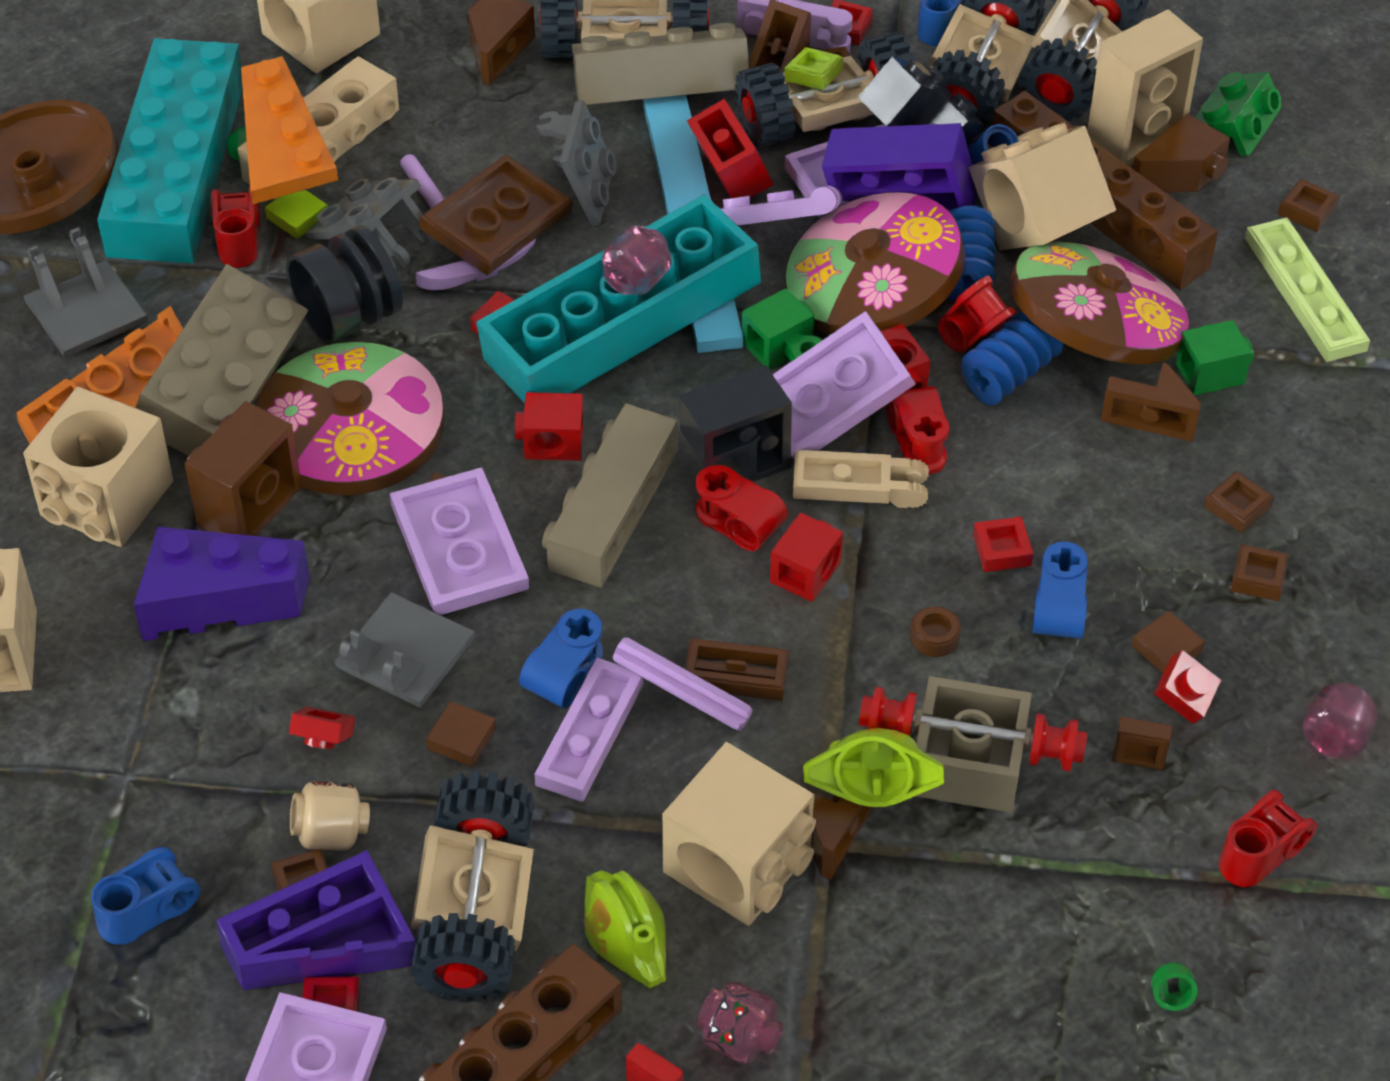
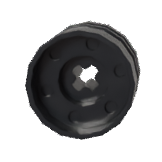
M361 224L346 231L345 235L340 233L330 238L328 249L318 243L287 258L286 271L296 303L309 309L305 317L306 322L318 338L327 344H331L359 331L361 320L371 325L382 320V316L388 317L402 310V288L394 265L379 239L369 228Z

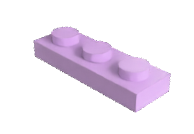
M596 658L534 774L535 786L583 802L644 686V677L624 666Z

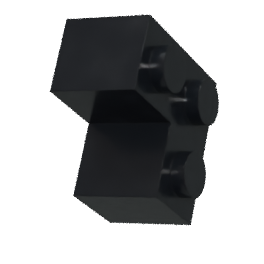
M891 57L858 96L886 126L961 123L967 146L985 126L975 116L978 109L971 101L959 93L954 96L945 87L949 80L937 68L930 64L925 68L913 58L907 62Z
M766 365L739 373L705 387L696 388L679 396L680 430L704 467L731 458L743 477L751 482L791 468L792 402Z

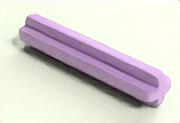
M625 637L615 649L613 660L617 664L628 668L644 677L647 681L737 731H741L748 723L753 711L750 705L659 654Z

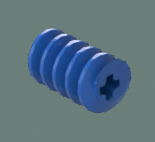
M963 206L949 210L959 226L966 251L965 265L961 277L947 297L948 300L955 303L957 302L956 299L980 279L989 275L993 280V285L996 278L994 270L996 265L994 257L996 251L994 244L995 220L989 211L978 206Z
M1020 311L1012 320L1007 321L999 330L993 332L988 339L983 340L975 349L970 350L963 356L961 363L962 375L967 387L980 402L988 406L997 405L1002 400V396H1008L1014 391L1015 386H1020L1027 380V376L1032 377L1039 371V367L1046 366L1052 357H1057L1062 352L1063 343L1043 331Z

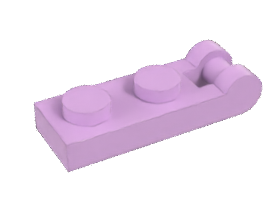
M737 0V28H742L745 34L758 36L770 0ZM776 0L811 13L810 47L825 50L846 46L850 53L851 38L848 35L852 30V15L850 12L844 9L798 0Z
M826 185L815 189L810 197L794 199L793 190L768 193V202L750 204L749 196L723 199L724 208L720 209L734 223L744 225L826 214L835 211L840 206L842 196L836 187Z

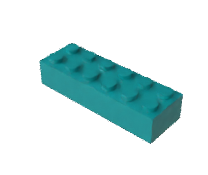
M154 38L97 218L105 257L194 264L211 204V190L215 189L227 147V139L231 133L243 90L239 44Z
M703 194L477 321L483 359L524 403L526 392L571 393L760 284L758 244ZM614 254H615L616 263H615V266H614L613 270H611V271H604V269H611V268H612V265H613V256H614ZM623 263H626L630 269V272L626 271L624 273L626 275H622L617 271V267L620 268L621 265H624ZM609 274L613 275V277H622L620 284L628 290L623 289ZM636 277L638 279H651V282L647 284L648 287L643 288L639 285ZM636 288L639 289L638 293H643V295L634 293Z

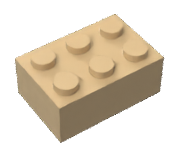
M1168 9L1100 42L1087 129L1089 137L1128 166L1133 164L1134 156L1190 112L1203 38Z

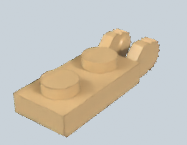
M798 450L795 451L793 499L889 504L890 501L898 508H919V506L926 504L928 500L927 488L920 483L927 481L929 469L928 465H925V462H921V460L891 458V455Z

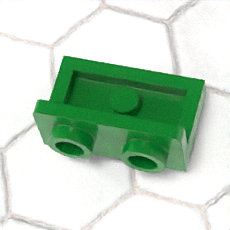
M1268 71L1248 74L1233 72L1220 79L1218 85L1207 101L1201 106L1200 111L1195 117L1224 135L1232 137L1239 155L1249 156L1281 110V96L1274 87Z

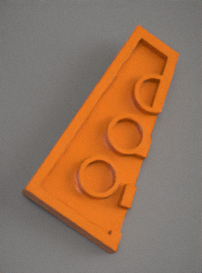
M283 56L241 67L252 204L338 181L337 167Z
M169 306L159 313L158 319L145 329L137 328L124 338V343L106 356L100 354L86 364L87 369L71 380L64 379L17 412V420L29 444H31L77 386L135 408L141 392L183 330L172 307Z

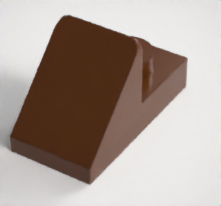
M1163 362L1157 386L1110 376L1106 387L1101 421L1193 442L1201 403L1166 362Z
M813 793V818L816 819V825L811 836V848L814 849L813 857L820 875L831 880L873 807L859 805L834 795L831 801Z

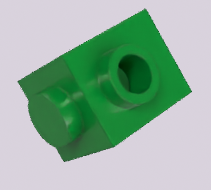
M1234 320L1207 324L1199 328L1182 331L1181 336L1183 340L1177 353L1176 365L1194 396L1245 384L1249 364L1254 359V352L1248 337L1242 336Z

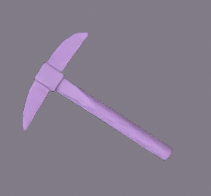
M408 154L401 159L400 165L409 179L418 180L421 185L418 191L431 209L445 199L414 155ZM536 239L488 276L463 260L416 272V286L426 290H443L468 283L475 279L478 282L498 275L499 270L521 259L533 247Z

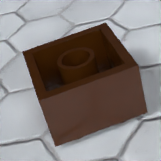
M247 401L232 415L226 416L219 424L218 429L202 446L196 447L184 463L197 526L208 532L257 536L302 488L292 424Z

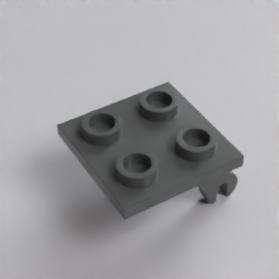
M584 100L575 101L572 115H559L558 112L549 111L539 116L541 124L536 127L543 136H551L565 141L564 144L555 148L558 156L552 159L557 167L563 168L591 226H597L601 223L604 206H607L609 203L608 190L612 175L616 173V158L613 151L607 149L601 137L599 122L595 117H591Z
M395 177L381 181L361 179L352 183L345 190L346 196L337 204L322 210L317 215L318 221L305 232L309 240L330 239L340 233L345 235L346 231L361 224L369 228L379 239L387 251L394 268H397L399 265L405 268L410 263V256L402 246L396 243L380 220L389 210L421 242H424L427 238L430 242L435 240L419 228L420 217L423 214L410 197L421 187L417 179L397 180Z
M79 227L70 230L69 235L76 250L82 274L58 285H55L43 253L40 254L38 246L35 245L27 249L40 289L24 295L25 302L64 358L148 322L146 313L108 261L105 260L96 264L85 235H81Z
M391 592L360 631L351 630V642L342 641L339 650L340 656L336 659L335 664L337 668L421 708L475 639V631Z

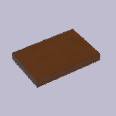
M505 154L420 217L419 228L488 276L571 212L573 200Z

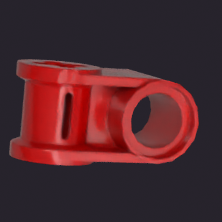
M250 188L248 192L221 193L219 189L211 190L213 227L220 262L223 265L228 264L234 268H242L252 264L259 254V203L252 204Z
M989 275L964 291L956 299L957 302L938 322L940 336L945 344L955 352H965L996 331L1017 313L1013 307H1007L992 288L993 280Z
M935 386L909 389L886 404L888 423L892 433L896 436L903 457L925 462L929 469L928 475L940 472L947 463V451L944 441L947 440L949 435V422L943 412L940 396Z
M724 465L708 466L701 470L696 477V490L701 496L696 503L698 521L704 526L712 528L731 539L744 550L753 552L758 550L788 518V509L777 494L751 482Z
M1271 790L1251 810L1233 822L1229 827L1219 859L1220 873L1227 881L1237 886L1251 887L1260 883L1284 861L1296 856L1309 843L1317 830L1318 823L1311 817L1302 818L1283 802L1284 796L1278 790Z

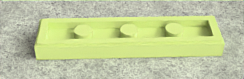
M1286 217L1247 227L1245 240L1324 360L1329 362L1367 352L1370 339L1289 219Z

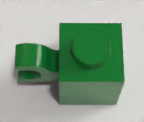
M787 288L742 311L741 331L743 345L763 365H766L769 370L789 359L792 362L820 343L822 339L813 336L815 322L810 306L804 301H799Z

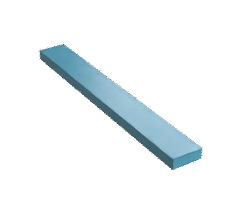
M679 95L643 99V108L667 215L703 194L711 200L698 143L686 121L692 118L687 96ZM734 299L691 323L697 353L743 348V335Z

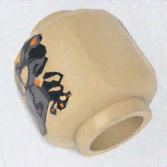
M308 782L301 794L294 793L292 797L291 835H298L301 845L307 849L350 850L355 844L358 834H366L368 831L370 818L369 803L360 802L359 793L353 784Z

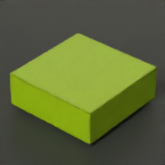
M805 47L784 68L785 81L824 90L843 71V57Z
M302 190L278 197L265 207L266 219L298 239L318 221L317 215L327 208L328 204L308 191Z

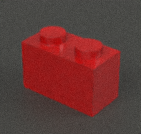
M725 99L686 120L706 159L730 198L744 196L752 198L774 185L756 148Z

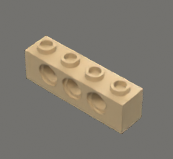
M359 56L303 98L334 162L399 111L396 78ZM246 141L237 149L242 179L250 184Z

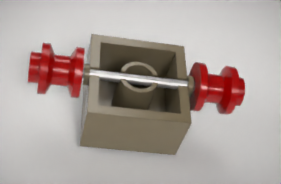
M933 676L928 678L923 710L917 709L916 714L917 693L909 692L903 701L887 699L884 687L876 686L873 696H863L859 717V726L868 727V729L882 728L895 730L910 737L914 724V731L918 732L916 744L919 749L944 765V784L921 793L917 797L1013 813L1023 750H1028L1029 744H1032L1029 765L1037 766L1043 757L1059 759L1062 771L1071 772L1072 762L1083 763L1088 733L1077 731L1079 720L1070 719L1065 728L1048 726L1045 714L1037 713L1034 733L1031 734L1032 728H1027L1032 693Z

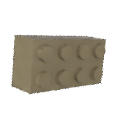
M226 264L141 392L135 408L160 417L166 444L189 456L196 447L202 446L218 429L219 424L226 416L232 415L245 401L255 405L263 387L275 373L294 343L309 309Z

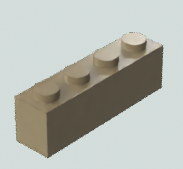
M719 23L711 25L709 27L710 31L693 32L692 28L677 27L667 30V35L650 36L649 32L637 31L625 34L624 39L607 41L605 36L582 38L581 43L572 44L578 101L584 100L585 104L589 105L735 90V85L737 84L735 80L736 75H738L739 71L749 69L747 37L742 28H735V24Z
M625 403L616 420L610 419L603 432L600 448L597 453L591 452L588 455L583 467L582 479L577 487L571 486L564 498L560 517L557 522L551 521L544 532L542 547L547 549L548 571L599 588L603 587L678 452L677 419Z

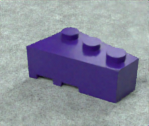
M961 123L831 130L822 163V170L827 185L834 186L840 191L842 201L850 202L873 194L905 192L928 197L943 205L947 210L963 206H974L977 196V190L968 167L972 166V161Z
M157 527L134 602L142 641L158 639V632L189 628L190 634L206 631L205 625L236 620L237 626L299 617L310 579L304 541Z
M367 850L217 919L220 946L243 991L304 982L306 977H341L412 966L416 940Z

